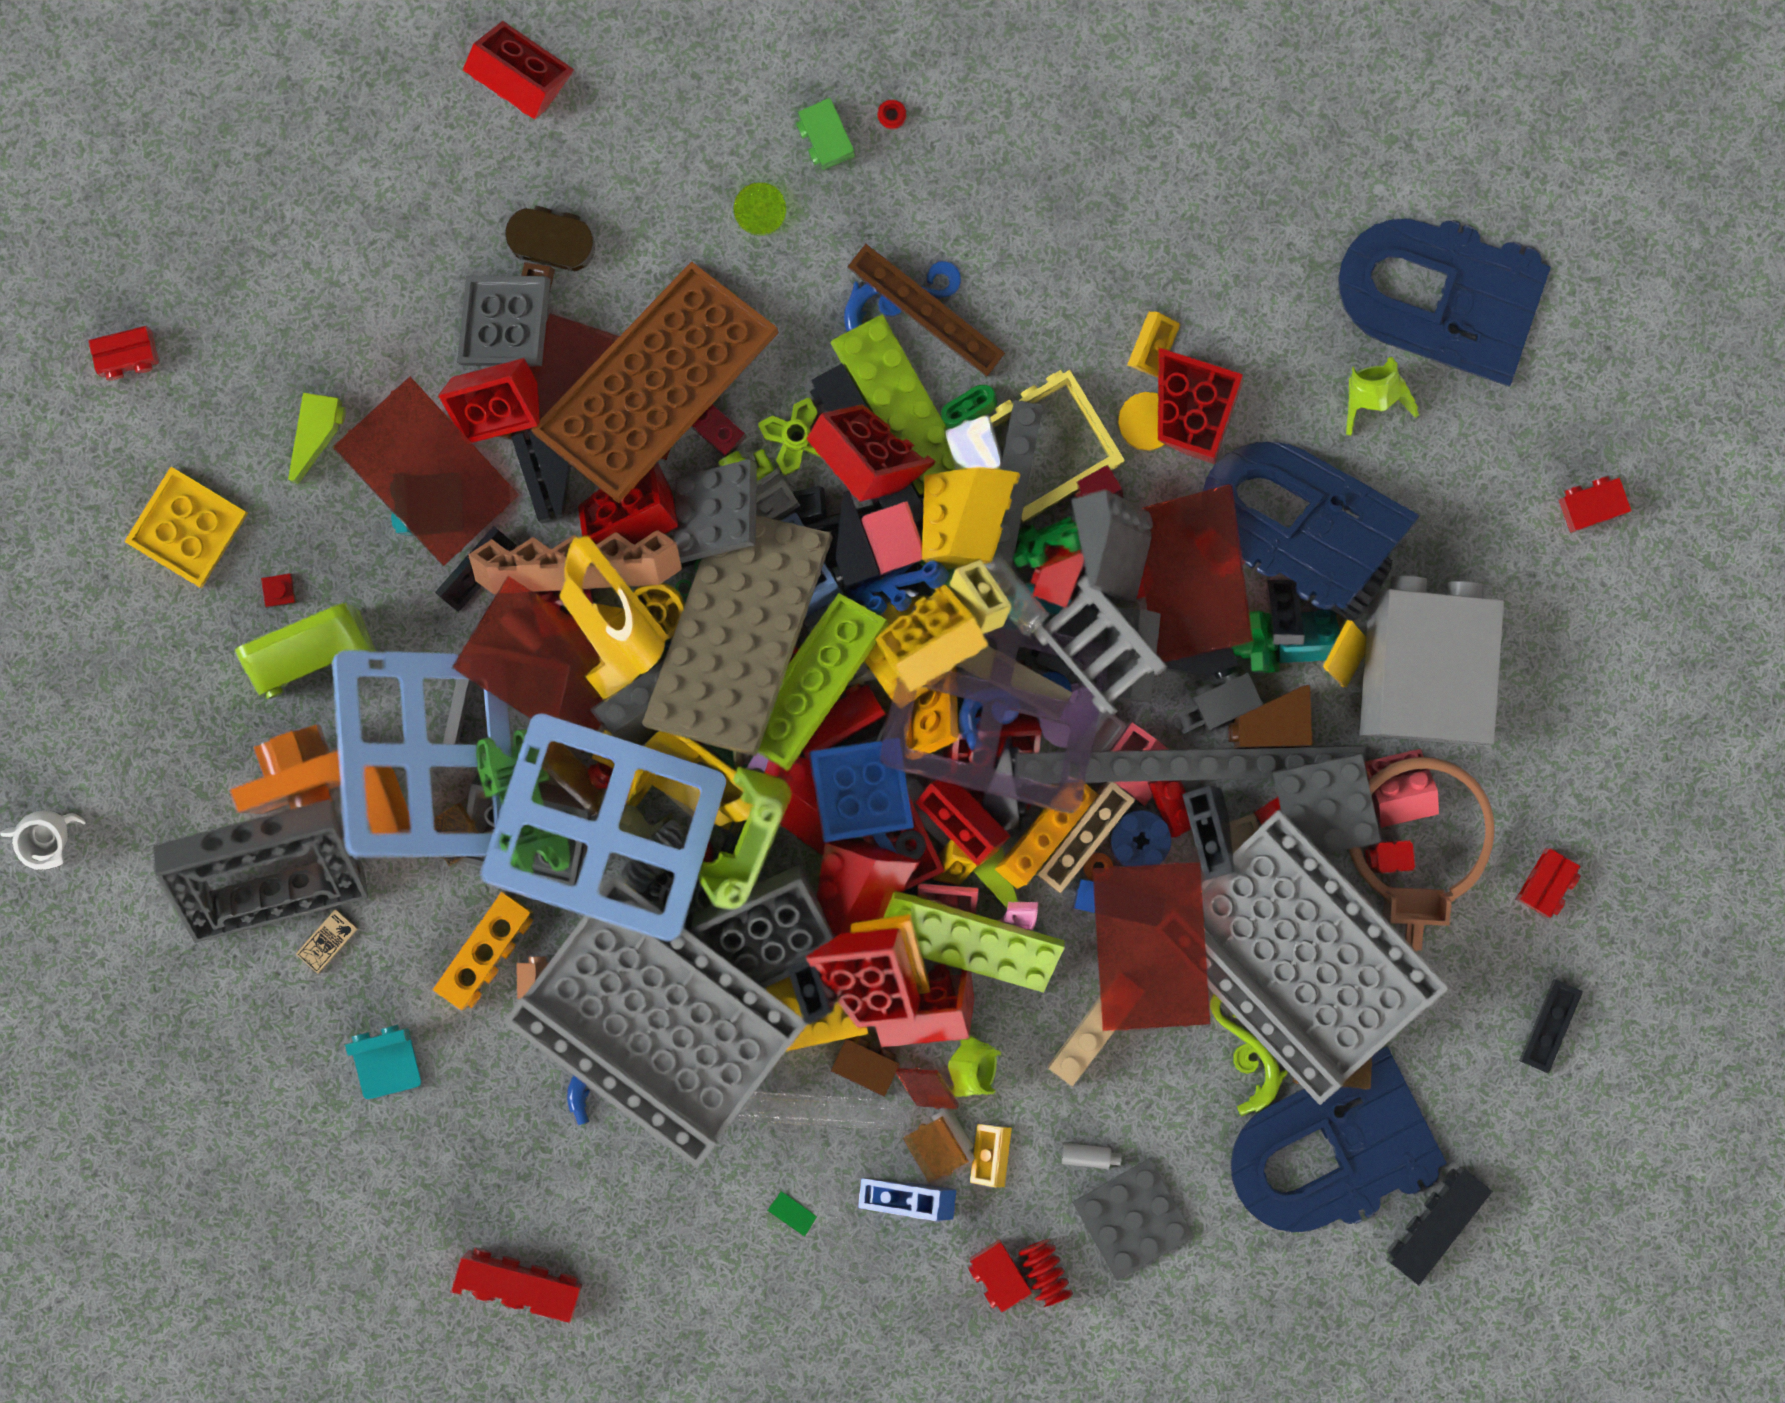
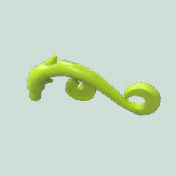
M1213 994L1210 1000V1009L1213 1016L1224 1028L1245 1042V1044L1237 1047L1233 1053L1235 1068L1245 1074L1254 1072L1259 1062L1257 1060H1249V1055L1253 1052L1261 1058L1265 1067V1082L1262 1088L1260 1085H1256L1255 1094L1249 1097V1101L1236 1106L1241 1117L1254 1111L1258 1113L1273 1102L1288 1071L1280 1072L1276 1058L1251 1032L1223 1016L1220 1011L1222 1001Z

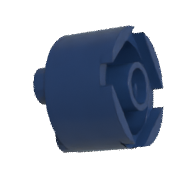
M1134 811L1122 816L1112 828L1109 844L1113 856L1121 865L1132 870L1144 871L1159 866L1165 860L1171 847V834L1167 824L1156 814L1148 811ZM1140 832H1142L1143 838L1148 839L1147 845H1142L1141 849H1137V843L1133 842V837L1139 836Z

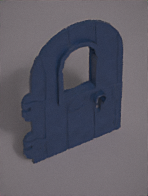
M1391 219L1373 225L1353 241L1341 261L1338 276L1339 295L1344 310L1360 330L1366 335L1390 346L1508 387L1511 386L1551 268L1541 263L1542 257L1539 252L1527 246L1524 255L1519 254L1522 244L1517 242H1507L1500 249L1480 242L1478 231L1471 226L1464 225L1463 234L1457 232L1460 222L1454 220L1445 221L1440 227H1436L1411 219ZM1388 257L1402 258L1410 263L1447 275L1444 288L1441 291L1442 298L1437 302L1435 313L1392 299L1379 292L1373 279H1371V273L1376 267V262H1380ZM1448 326H1455L1458 331H1464L1477 336L1476 341L1460 336V333L1451 334Z
M1256 442L1241 446L1226 454L1213 466L1206 477L1203 488V509L1209 524L1219 536L1242 550L1241 556L1245 565L1253 569L1259 562L1260 566L1257 567V572L1269 577L1282 573L1297 582L1296 589L1301 598L1308 601L1314 594L1316 597L1313 599L1312 604L1323 609L1332 608L1334 605H1337L1345 610L1419 518V514L1307 451L1279 442ZM1246 479H1266L1310 504L1306 506L1304 512L1297 517L1292 526L1287 528L1256 509L1247 507L1238 497L1237 489L1239 485ZM1346 510L1357 515L1358 518L1349 515L1348 513H1346Z
M1388 1046L1378 1050L1321 1105L1303 1088L1251 1117L1241 1129L1233 1145L1230 1162L1232 1182L1237 1196L1245 1208L1260 1222L1274 1229L1288 1232L1312 1231L1338 1219L1347 1224H1358L1363 1221L1358 1211L1363 1209L1365 1216L1369 1218L1379 1210L1380 1198L1396 1189L1405 1194L1420 1192L1421 1187L1417 1183L1420 1179L1426 1188L1432 1186L1438 1179V1168L1447 1164ZM1358 1097L1361 1098L1362 1103L1345 1110L1340 1117L1334 1115V1108L1336 1106H1344ZM1321 1129L1325 1139H1328L1333 1147L1334 1157L1339 1168L1293 1191L1281 1192L1274 1189L1268 1183L1266 1172H1264L1267 1159L1276 1151Z

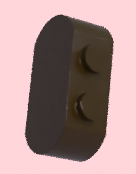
M535 206L534 209L523 208L511 216L506 226L505 236L508 246L517 258L573 272L585 268L591 262L595 253V240L587 224L584 221H580V216L571 213H563V216L551 214V209L542 206Z

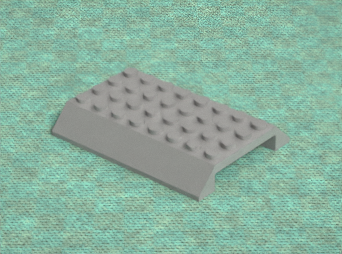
M1279 809L1233 853L1235 872L1205 880L1161 921L1154 930L1321 1105L1342 1086L1350 1075L1421 1011L1430 1007L1450 986Z
M615 876L612 877L600 893L602 897L658 915L663 914L662 911ZM587 915L583 917L527 993L519 1000L503 1021L697 1169L774 1065L806 1026L802 1017L683 927L675 940L665 941Z

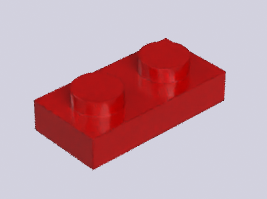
M1181 780L1152 781L1148 783L1163 821L1169 828L1171 837H1178L1192 829L1183 794L1186 791Z

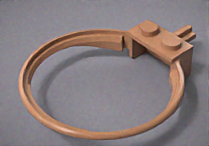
M1429 757L1409 758L1383 768L1368 780L1371 795L1391 777L1414 769H1435L1451 774L1462 781L1476 796L1485 821L1483 848L1471 871L1457 884L1450 887V892L1444 893V889L1388 887L1370 870L1360 847L1349 849L1350 856L1359 874L1375 891L1384 897L1383 917L1390 923L1406 924L1405 941L1415 951L1422 950L1424 925L1450 926L1451 902L1467 892L1480 878L1491 854L1495 831L1492 808L1487 795L1479 783L1457 765L1445 760Z

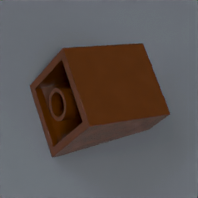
M1310 685L1296 688L1234 718L1233 723L1228 725V742H1233L1234 748L1307 747L1312 745Z

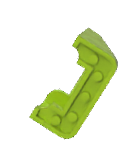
M738 767L733 781L743 789L741 798L744 802L752 804L751 811L734 853L730 854L719 851L718 859L714 862L707 864L702 861L697 877L713 904L728 909L738 908L747 900L758 880L791 799V789L783 779Z

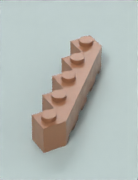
M658 530L635 545L616 532L596 545L628 586L660 585L682 570L676 542ZM571 536L553 549H549L532 537L510 552L494 540H490L468 554L475 580L493 594L562 590L565 582L564 572L567 553L572 540L577 538V536ZM591 562L585 572L583 589L612 587L593 562Z

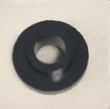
M908 830L897 838L896 850L898 854L915 860L924 854L926 842L919 832ZM911 839L916 842L917 846L914 851H908L905 848L907 840Z

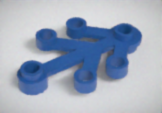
M930 561L923 566L922 570L904 574L913 565L911 564L888 573L883 579L879 580L881 577L879 576L877 579L847 589L846 596L860 605L866 604L868 610L880 616L886 611L887 604L880 596L874 595L875 592L883 591L891 599L894 607L898 611H903L910 606L912 599L904 590L899 591L897 587L925 581L931 588H939L948 580L949 572L940 562Z

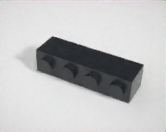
M1461 1166L1457 1170L1452 1168L1446 1174L1442 1181L1445 1184L1438 1194L1433 1192L1424 1203V1206L1427 1208L1420 1217L1416 1215L1410 1220L1406 1226L1408 1231L1402 1241L1396 1239L1387 1251L1390 1255L1387 1261L1418 1286L1493 1192Z

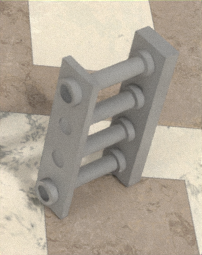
M1085 575L1077 582L1081 587V590L1078 592L1079 596L1045 626L1040 620L1035 619L1032 622L1036 628L1033 634L1044 646L1049 643L1095 696L1092 699L1095 706L1103 714L1108 711L1114 715L1118 710L1113 706L1112 702L1146 672L1149 674L1154 671L1159 675L1168 666L1105 594L1089 587L1088 577ZM1094 602L1101 610L1098 614L1099 618L1063 648L1054 638L1053 634L1085 605L1088 604L1090 606ZM1114 625L1121 633L1117 637L1118 641L1083 671L1072 657L1102 630ZM1134 648L1141 656L1137 660L1139 663L1103 694L1092 679L1126 649L1130 651Z

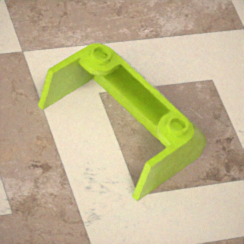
M348 603L338 604L235 649L239 662L258 695L267 699L283 694V688L287 686V683L333 664L334 657L341 651H377L359 608Z

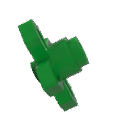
M1264 611L1248 612L1249 629H1241L1238 633H1233L1232 648L1235 656H1241L1243 659L1251 658L1252 671L1280 672L1279 655L1277 652L1278 644H1273L1269 613Z

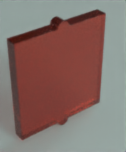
M915 1067V1069L897 1068L895 1073L917 1106L934 1107L937 1110L940 1108L957 1109L959 1107L958 1101L938 1070H925Z

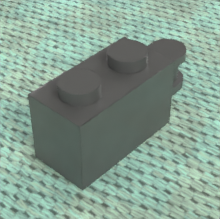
M1237 671L1223 678L1225 684L1214 688L1211 683L1196 690L1198 696L1192 699L1195 706L1175 714L1176 719L1179 718L1184 727L1182 729L1183 734L1203 724L1206 731L1263 705L1249 673L1241 676L1240 672ZM1195 710L1198 711L1201 721L1194 723L1190 714Z

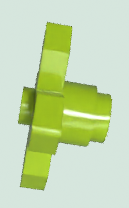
M809 397L793 405L790 421L787 422L772 415L758 423L765 441L783 444L776 462L784 476L800 469L804 451L822 458L807 440L818 414ZM799 432L803 438L798 442H794L791 436L793 433Z

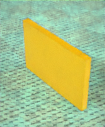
M1346 621L1323 665V668L1343 688H1347L1366 649V636L1353 621Z

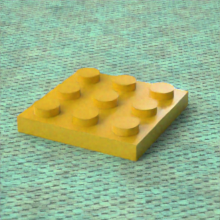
M170 467L124 542L199 588H203L247 517L248 512L177 469Z

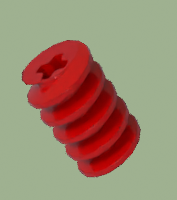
M1051 1239L1033 1243L1018 1252L1019 1256H1028L1029 1258L1022 1266L1033 1268L1026 1277L1037 1279V1282L1030 1288L1031 1290H1041V1293L1035 1297V1301H1045L1043 1307L1060 1303L1073 1295L1072 1290L1064 1289L1069 1284L1068 1279L1059 1278L1064 1274V1268L1054 1267L1061 1259L1059 1256L1051 1255L1056 1250L1054 1244H1046Z

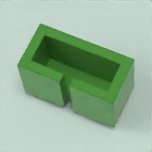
M831 98L798 111L800 121L795 124L801 138L807 137L812 146L807 150L814 166L820 164L823 171L855 157L852 144Z

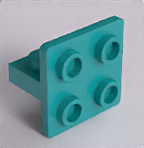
M1327 610L1301 612L1304 643L1303 645L1278 644L1279 663L1326 660L1340 635L1335 612Z

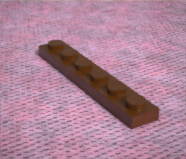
M865 243L847 268L985 377L991 373L1004 356L1005 352Z

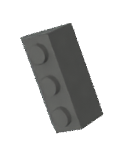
M1117 608L1156 653L1161 614L1142 609ZM1114 625L1106 629L1104 653L1118 641L1117 637L1121 635ZM1134 648L1130 651L1126 649L1102 670L1100 691L1103 694L1139 663L1137 660L1141 656ZM1154 671L1149 674L1146 672L1115 700L1151 703Z
M661 658L646 673L639 674L632 683L590 709L608 735L642 746L659 732V730L645 727L642 722L665 658Z

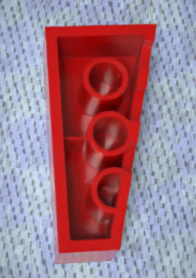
M477 1247L474 1248V1251L468 1250L461 1257L450 1293L461 1295L462 1290L471 1291L477 1300L487 1302L488 1300L495 1301V1298L501 1299V1304L512 1309L523 1310L524 1306H529V1312L532 1314L570 1323L573 1319L582 1289V1284L576 1283L578 1278L561 1273L560 1277L548 1274L549 1269L538 1265H532L531 1269L519 1266L520 1260L508 1256H503V1259L499 1260L491 1257V1251Z

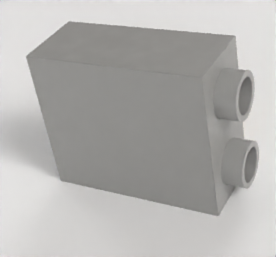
M1391 576L1390 590L1377 592L1368 606L1359 736L1463 745L1494 744L1504 601L1483 599L1484 584L1447 582V595L1426 593L1427 578Z

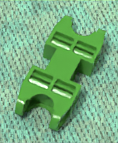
M527 729L514 732V746L512 747L511 757L505 755L490 737L478 741L476 748L477 766L486 798L500 795L503 805ZM530 747L525 762L536 764L540 750ZM543 759L531 796L534 803L542 806L544 804L538 785L550 780ZM523 825L519 836L522 837L517 839L510 865L515 869L533 874L532 864L535 863L534 856L537 852L544 857L546 862L549 861L554 871L565 870L568 868L570 861L568 838L546 830L540 832L543 829ZM501 833L499 839L500 846L503 851L507 852L510 842L505 840H511V836Z

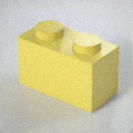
M979 560L957 568L949 589L975 618L982 634L1003 627L1012 605L984 563Z

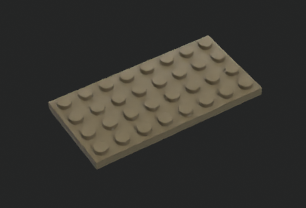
M756 515V543L754 546L701 559L684 606V611H682L642 722L645 727L741 753L757 755L833 539L831 533Z

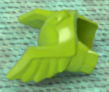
M1388 357L1384 365L1367 367L1359 371L1355 370V366L1352 367V374L1349 378L1346 435H1352L1357 409L1359 408L1382 412L1388 410L1398 400L1415 418L1419 416L1415 399L1410 393L1405 380L1399 375L1398 362L1393 357Z
M970 1035L969 1039L958 1040L961 1042V1046L948 1062V1069L954 1085L934 1091L929 1095L930 1098L946 1099L967 1097L974 1094H994L995 1089L991 1085L996 1073V1056L1001 1055V1051L995 1050L993 1046Z

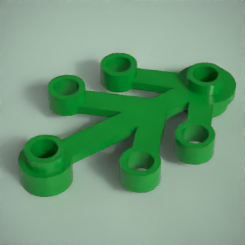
M1067 517L1040 530L1035 529L1034 525H1027L1019 529L1015 547L1017 552L1012 556L1016 566L1022 567L1030 562L1031 566L1036 568L1046 563L1048 557L1044 551L1047 545H1063L1070 552L1080 550L1081 543L1076 521L1074 522L1071 517Z

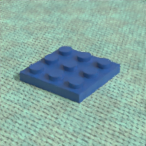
M899 738L809 753L823 842L914 828Z

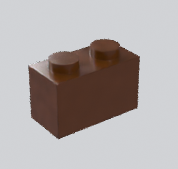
M859 1036L852 1039L846 1038L832 1066L831 1072L885 1097L900 1066V1062L895 1060L897 1055L884 1048H881L879 1052L868 1048L870 1042Z

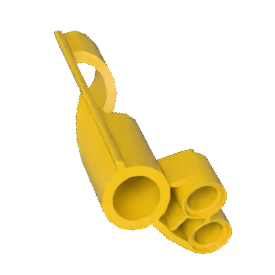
M577 537L572 540L567 553L564 572L565 582L560 593V599L601 657L599 659L601 662L587 676H584L603 699H606L632 683L639 674L646 673L654 666L664 650V642L667 640L668 635L590 537ZM591 562H593L617 592L624 606V610L615 615L608 623L583 594V580L587 567Z
M659 731L643 746L692 763L703 762L711 769L721 772L725 779L743 791L733 781L736 770L692 739ZM642 769L635 771L625 802L626 805L636 807L653 785L692 810H696L700 797V790L697 787ZM742 798L727 804L720 802L714 823L722 826L732 821L740 822L747 820L752 804L744 802Z

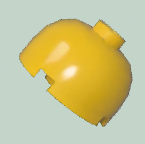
M665 582L660 585L639 586L633 593L668 635L667 639L672 638L685 606L680 592Z

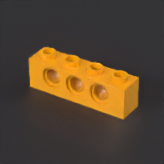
M1064 783L996 866L995 870L1016 889L1027 885L1099 795L1086 783Z
M505 891L501 892L432 990L461 1011L465 1010L467 1006L473 1008L482 995L478 991L484 982L490 984L498 973L499 969L496 965L502 957L507 959L515 949L516 944L513 943V940L519 932L524 935L532 925L534 920L530 916L533 911ZM501 919L506 920L510 924V932L505 937L500 936L496 932V924ZM483 944H488L493 949V956L489 961L482 960L479 956L478 951ZM466 968L475 972L476 980L472 985H466L461 979V974Z

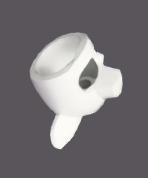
M42 810L26 815L16 827L6 828L0 831V835L3 837L13 836L14 851L19 860L26 866L35 870L50 869L60 866L64 862L62 851L68 840L66 825L74 821L80 822L83 825L86 822L82 817L74 813L61 816L56 812Z

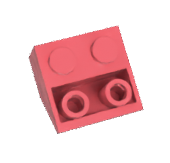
M1132 722L1111 751L1169 749ZM1152 781L1114 782L1143 806L1152 797V792L1148 785Z
M1421 749L1365 761L1367 778L1369 780L1377 772L1395 762L1409 758L1424 757ZM1414 769L1397 774L1381 784L1371 795L1375 814L1381 828L1439 814L1438 789L1429 769Z

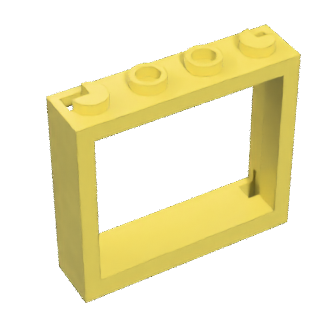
M1060 370L1055 374H1051L1046 378L1048 383L1040 388H1037L1036 385L1029 387L1021 393L1023 398L1019 401L1035 404L1066 386L1108 457L1023 507L1022 524L1077 492L1076 482L1107 464L1112 471L1125 461L1070 370L1062 373ZM1011 400L999 405L995 409L997 413L988 419L985 415L979 417L976 422L971 424L972 428L968 430L970 439L988 468L1000 470L981 436L1010 419L1013 407Z

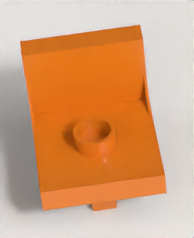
M315 724L304 729L284 733L254 747L264 777L230 789L238 813L263 814L288 804L290 809L329 799L333 802L329 789L341 785L339 750L330 753L321 725ZM365 766L366 810L372 833L409 834L411 832L410 813L393 768L391 766Z

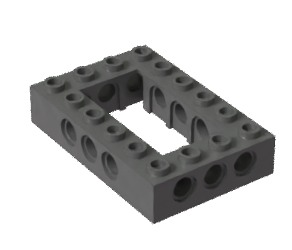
M330 799L153 845L155 875L194 943L368 898L364 867L359 857L353 856L347 851L344 826ZM310 845L313 846L316 852L317 862L304 867L285 870L281 873L255 878L235 885H228L216 890H211L207 883V880H211L215 876L234 871L238 873L242 872V869L261 864L268 865L272 861L291 856L299 857L305 855L309 851Z

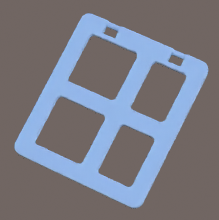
M344 650L338 653L333 659L347 851L356 857L486 856L493 834H438L434 830L430 767H478L476 757L477 745L430 744L428 742L423 679L481 680L484 685L487 735L494 740L496 746L500 747L505 755L511 757L505 668L501 658L496 655H455L450 653L368 652ZM369 660H383V669H369ZM456 662H469L470 672L457 671ZM358 676L395 677L400 681L404 731L403 744L363 742L360 726ZM365 766H402L406 769L411 832L409 834H372L369 832L364 782ZM500 795L493 796L495 827L502 808ZM498 842L497 849L502 850L500 842Z
M537 714L529 723L481 869L482 879L490 885L665 941L675 940L682 930L725 789L726 779L717 770L546 714ZM551 741L611 759L614 762V769L596 821H588L532 801L531 796L548 744ZM530 747L540 750L536 764L525 762ZM642 769L697 787L700 790V797L683 849L678 850L622 832L619 829V821L636 770ZM523 825L537 827L583 842L588 846L581 873L575 886H568L515 869L510 865V860ZM501 833L511 836L507 852L497 849ZM617 853L670 870L674 873L675 878L663 914L658 915L599 895L598 888L609 854Z

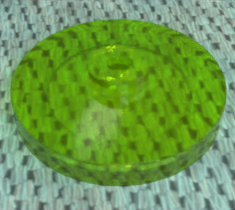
M763 182L745 186L736 196L733 207L738 225L745 232L754 236H766L778 230L783 224L787 212L786 202L782 193L773 185Z

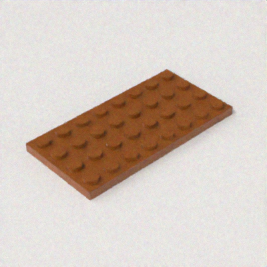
M691 261L540 419V424L531 430L536 437L619 503L779 333L778 328Z

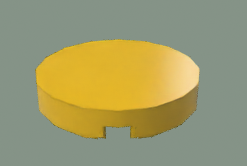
M1142 392L1134 394L1125 401L1119 412L1118 427L1120 434L1127 444L1137 450L1151 451L1165 445L1158 441V393Z

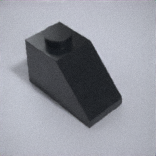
M806 960L788 969L806 1025L833 1013L837 995L830 986L826 987L821 980L822 975L815 966L811 967Z

